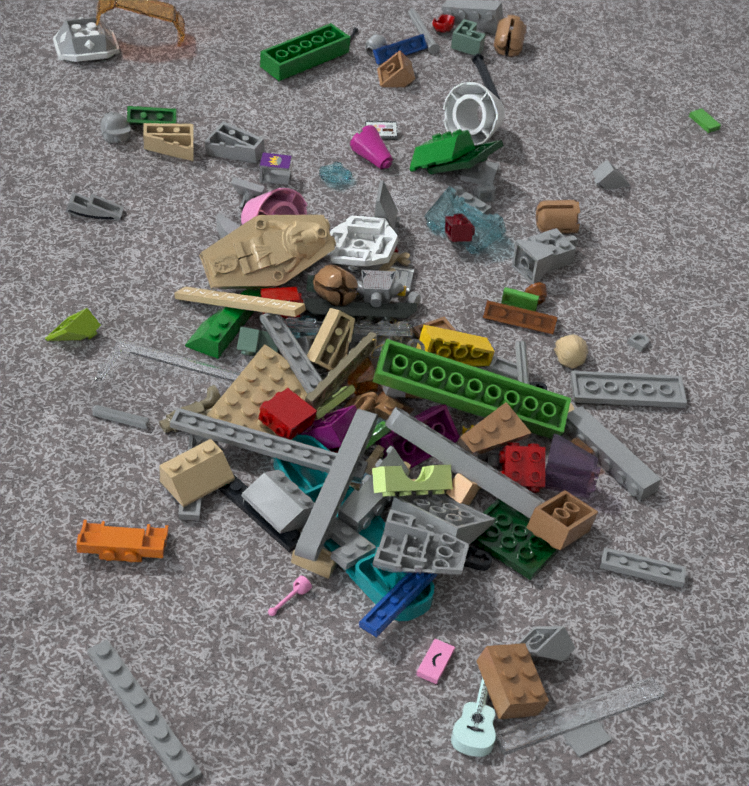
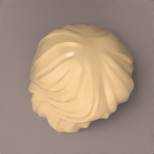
M572 334L556 340L554 351L563 366L574 369L584 364L588 354V346L582 337Z

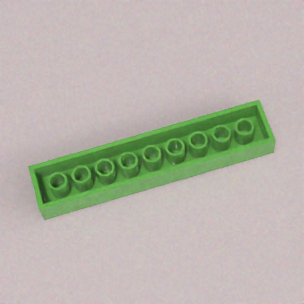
M386 339L382 347L373 378L374 383L443 405L446 404V406L484 418L507 402L531 433L556 441L564 433L571 402L570 397Z

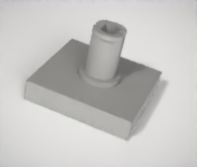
M484 161L472 168L463 169L460 180L486 185V179L491 178L493 183L499 164Z
M232 178V186L238 194L244 195L239 206L241 209L244 208L249 200L268 192L264 186L239 178Z

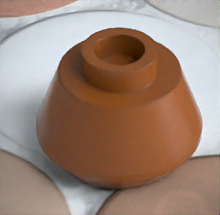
M542 282L534 283L524 291L539 296L538 305L545 302L547 297V288Z

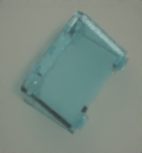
M448 186L424 215L427 221L426 225L430 229H437L445 234V216L464 214L474 225L475 235L472 236V241L458 243L465 246L471 254L480 253L504 235L506 227L503 217L496 213L494 216L492 214H489V216L466 203L462 196L460 198L454 194L456 189Z

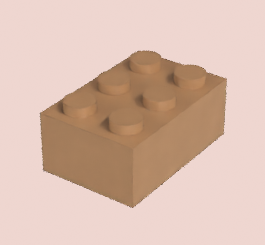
M564 490L534 509L527 529L532 531L535 536L547 541L553 548L562 550L590 531L598 511Z
M526 644L485 647L476 662L498 718L509 719L539 715L549 700Z

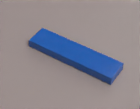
M420 34L374 49L373 53L376 63L381 64L398 51L408 55L428 47L424 34Z

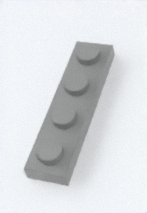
M605 547L603 549L601 569L680 588L684 586L685 566Z

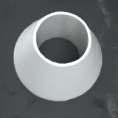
M465 82L454 87L448 94L443 110H445V119L443 121L446 131H451L452 133L458 129H462V131L469 130L474 145L488 141L501 126L505 117L502 102L485 86L476 82ZM479 104L482 108L483 113L481 124L477 117V109Z

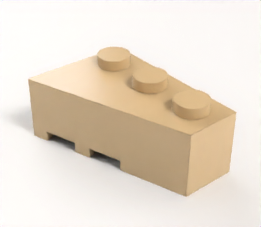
M144 123V149L194 161L193 124Z

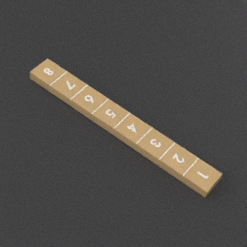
M184 287L174 293L175 299L291 317H296L306 310L304 303Z

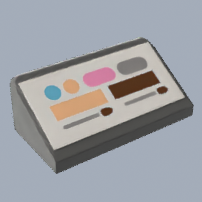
M365 121V126L373 125L378 130L382 140H397L396 121Z

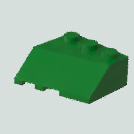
M458 129L452 133L447 131L442 135L441 133L432 135V139L415 147L409 168L410 171H415L420 167L423 169L434 164L438 165L453 161L475 149L469 130L462 131V129Z

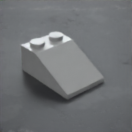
M380 180L375 217L385 218L389 226L398 234L397 227H399L400 217H397L398 209L384 180Z

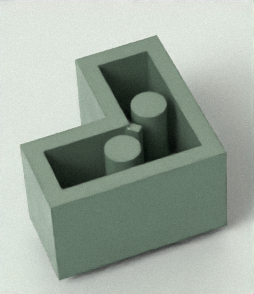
M463 19L453 32L451 48L471 55L481 54L484 50L486 34L476 31V22Z
M240 327L237 349L242 350L241 354L255 356L264 344L280 354V350L268 332Z

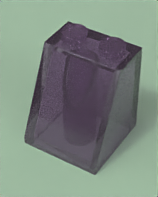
M554 434L545 470V489L558 492L565 490L572 495L589 498L590 492H595L597 480H594V478L598 479L601 467L597 466L598 458L560 435Z

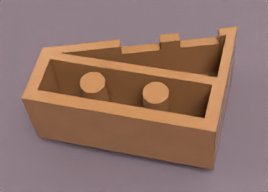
M506 402L463 434L457 441V444L469 453L477 456L493 449L507 446L508 443L526 440L531 432Z

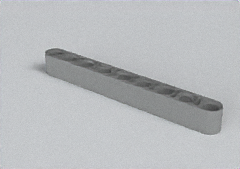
M395 407L385 423L392 431L442 463L451 465L453 470L475 482L478 486L528 518H531L536 507L546 502L400 408Z
M357 409L295 548L296 556L317 561L375 429L378 414Z

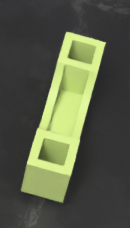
M451 465L422 467L421 473L415 481L406 476L402 466L372 468L374 493H382L383 497L395 496V492H399V496H410L412 492H416V495H428V491H432V495L445 494L444 490L453 489Z

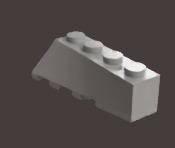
M390 446L386 450V453H388L387 457L384 460L379 459L375 467L402 466L404 473L409 478V469L394 447ZM373 474L364 477L359 487L360 490L355 489L338 511V518L358 533L362 529H366L370 525L371 520L375 516H379L388 503H392L395 497H383L382 493H374Z

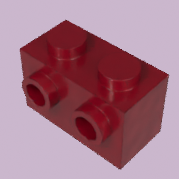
M464 214L445 216L444 233L451 242L472 241V236L475 235V227Z

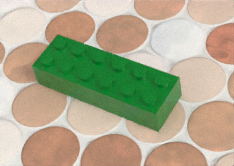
M332 23L260 51V67L276 80L281 81L349 53L350 36Z

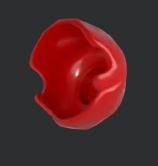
M440 15L438 20L436 18L433 19L432 27L440 33L450 32L454 27L455 17L452 15Z

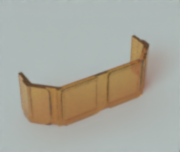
M158 0L97 1V26L101 14L114 8H120L171 22L178 30L177 47H180L181 42L184 40L185 20L172 4Z

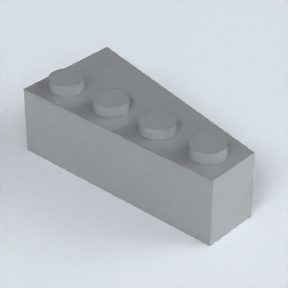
M446 0L442 5V14L454 16L455 23L460 24L463 19L476 22L478 30L495 35L499 20L503 19L501 1Z

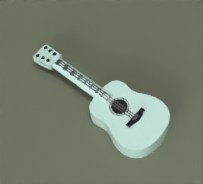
M483 677L477 702H467L464 705L462 716L455 723L451 736V743L457 751L476 757L488 755L493 749L496 737L493 726L495 710L485 705L488 690Z

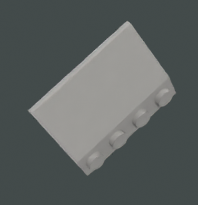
M428 491V495H416V492H414L410 496H395L391 507L392 510L416 517V523L424 527L427 524L434 526L433 531L440 535L446 532L468 544H471L495 522L494 518L463 503H459L444 494L432 495V491Z

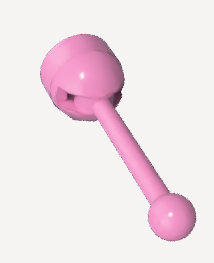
M302 575L299 576L293 583V591L274 608H270L268 614L275 616L277 610L296 593L303 595L312 589L310 581Z

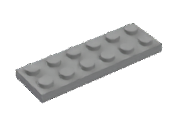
M571 371L570 374L574 403L686 408L687 405L682 376Z

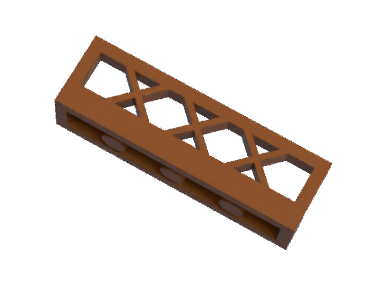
M489 300L486 302L483 318L549 334H554L558 320L557 316Z

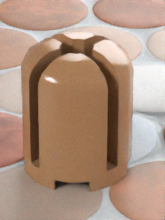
M507 15L506 18H503L501 21L499 20L494 40V49L498 54L505 55L508 40H511L508 56L514 57L521 53L527 26L520 20V17Z
M543 200L539 202L535 215L536 226L539 232L543 233L557 228L562 234L578 233L580 224H577L578 214H580L579 202H576L577 200Z
M325 265L324 268L315 274L313 286L317 294L330 304L346 306L357 296V291L352 288H358V282L350 272L336 265Z

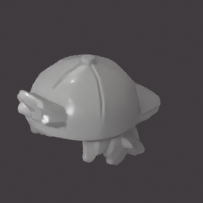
M111 111L106 113L100 123L101 134L104 140L108 141V143H122L127 141V139L129 140L131 128L127 124L126 118L117 112Z

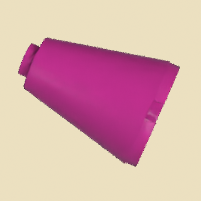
M373 125L363 127V131L360 134L356 133L350 141L352 151L378 168L388 169L392 165L393 158L378 130Z

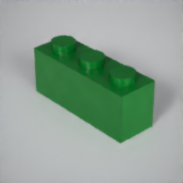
M127 106L128 124H177V109Z

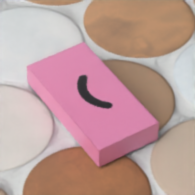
M434 639L417 670L416 676L437 684L454 653L455 647Z

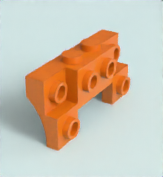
M84 520L81 532L77 538V553L99 554V559L107 561L142 562L143 557L163 558L169 527L165 525V528L151 527V524H147L145 533V529L112 527L105 526V521H102L101 524L87 523V520Z

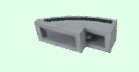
M73 192L65 212L84 218L115 221L120 220L124 207L94 194L87 198Z

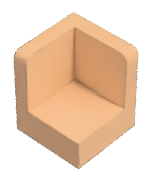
M457 473L452 481L453 489L447 490L446 494L459 503L470 505L480 486L475 482H471L462 474Z

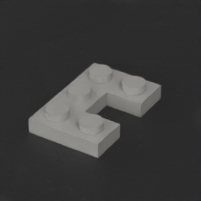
M336 516L326 541L332 539L341 546L332 552L331 559L347 570L357 564L359 560L374 554L376 546Z

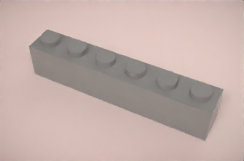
M580 406L568 413L564 432L569 434L579 446H582L591 458L596 459L604 470L612 474L618 483H621L628 489L632 496L642 501L658 491L661 478L588 411Z

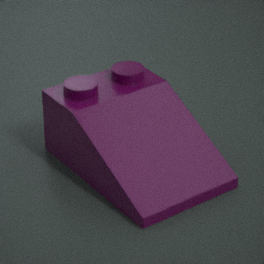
M353 405L328 412L319 420H315L311 426L298 435L314 437L328 449L337 447L340 449L357 408Z

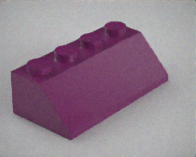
M446 404L432 406L414 416V418L452 442L456 443L459 440L460 436ZM392 430L375 442L377 446L380 445L385 448L383 451L384 459L388 455L386 450L392 446L403 462L409 463L411 468L432 457Z

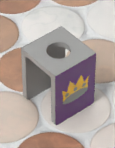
M262 153L259 182L288 185L291 174L289 171L291 156Z

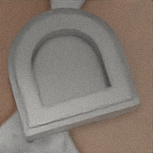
M636 333L628 339L627 343L642 352L648 347L649 338L644 334Z

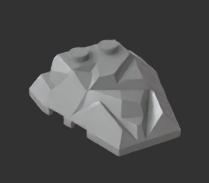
M390 509L382 540L373 560V567L393 573L462 575L469 544L446 532L441 535L434 532V526L430 524L424 527L416 523V517L410 514Z

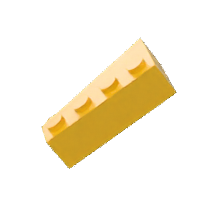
M423 325L417 349L473 367L489 366L495 353L486 337L429 325Z

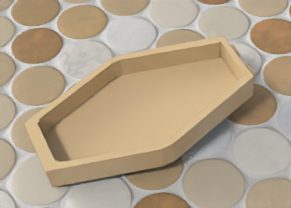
M259 215L253 217L200 253L199 256L211 290L281 287L335 249L336 241L330 235L328 219H325L324 215Z

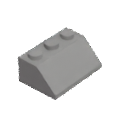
M279 469L263 473L241 495L279 533L303 528L315 504L309 496L301 491Z

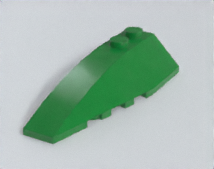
M246 289L240 293L241 295L261 297L260 289ZM231 307L221 308L199 326L187 341L185 347L219 359L240 331V327L245 325L254 311Z

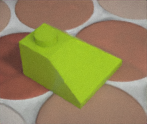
M86 308L67 317L45 337V340L91 339L97 334L96 330L101 324L90 310Z

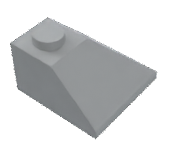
M518 239L515 242L512 267L530 284L537 283L552 267L554 252L543 243Z
M535 626L517 643L526 644L532 659L563 662L576 649L564 626Z

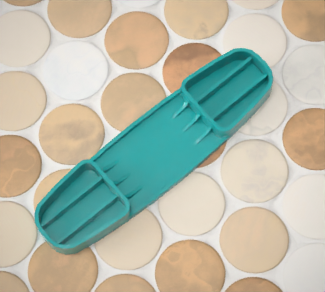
M297 435L292 439L296 442L328 450L318 440L308 435ZM274 458V470L279 469L315 503L328 473ZM349 486L342 504L351 495L355 488ZM380 515L375 516L371 520L370 525L359 532L361 536L376 546L375 553L359 560L357 564L347 570L343 569L375 604L407 574L393 573L373 567V560L377 548L380 546L386 525ZM332 539L324 543V547L331 553L341 547ZM433 582L394 620L409 621L425 614L433 602Z

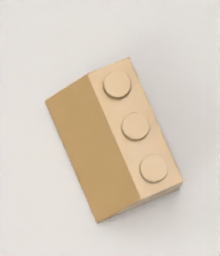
M212 439L159 465L160 482L183 507L234 480V475L223 451Z

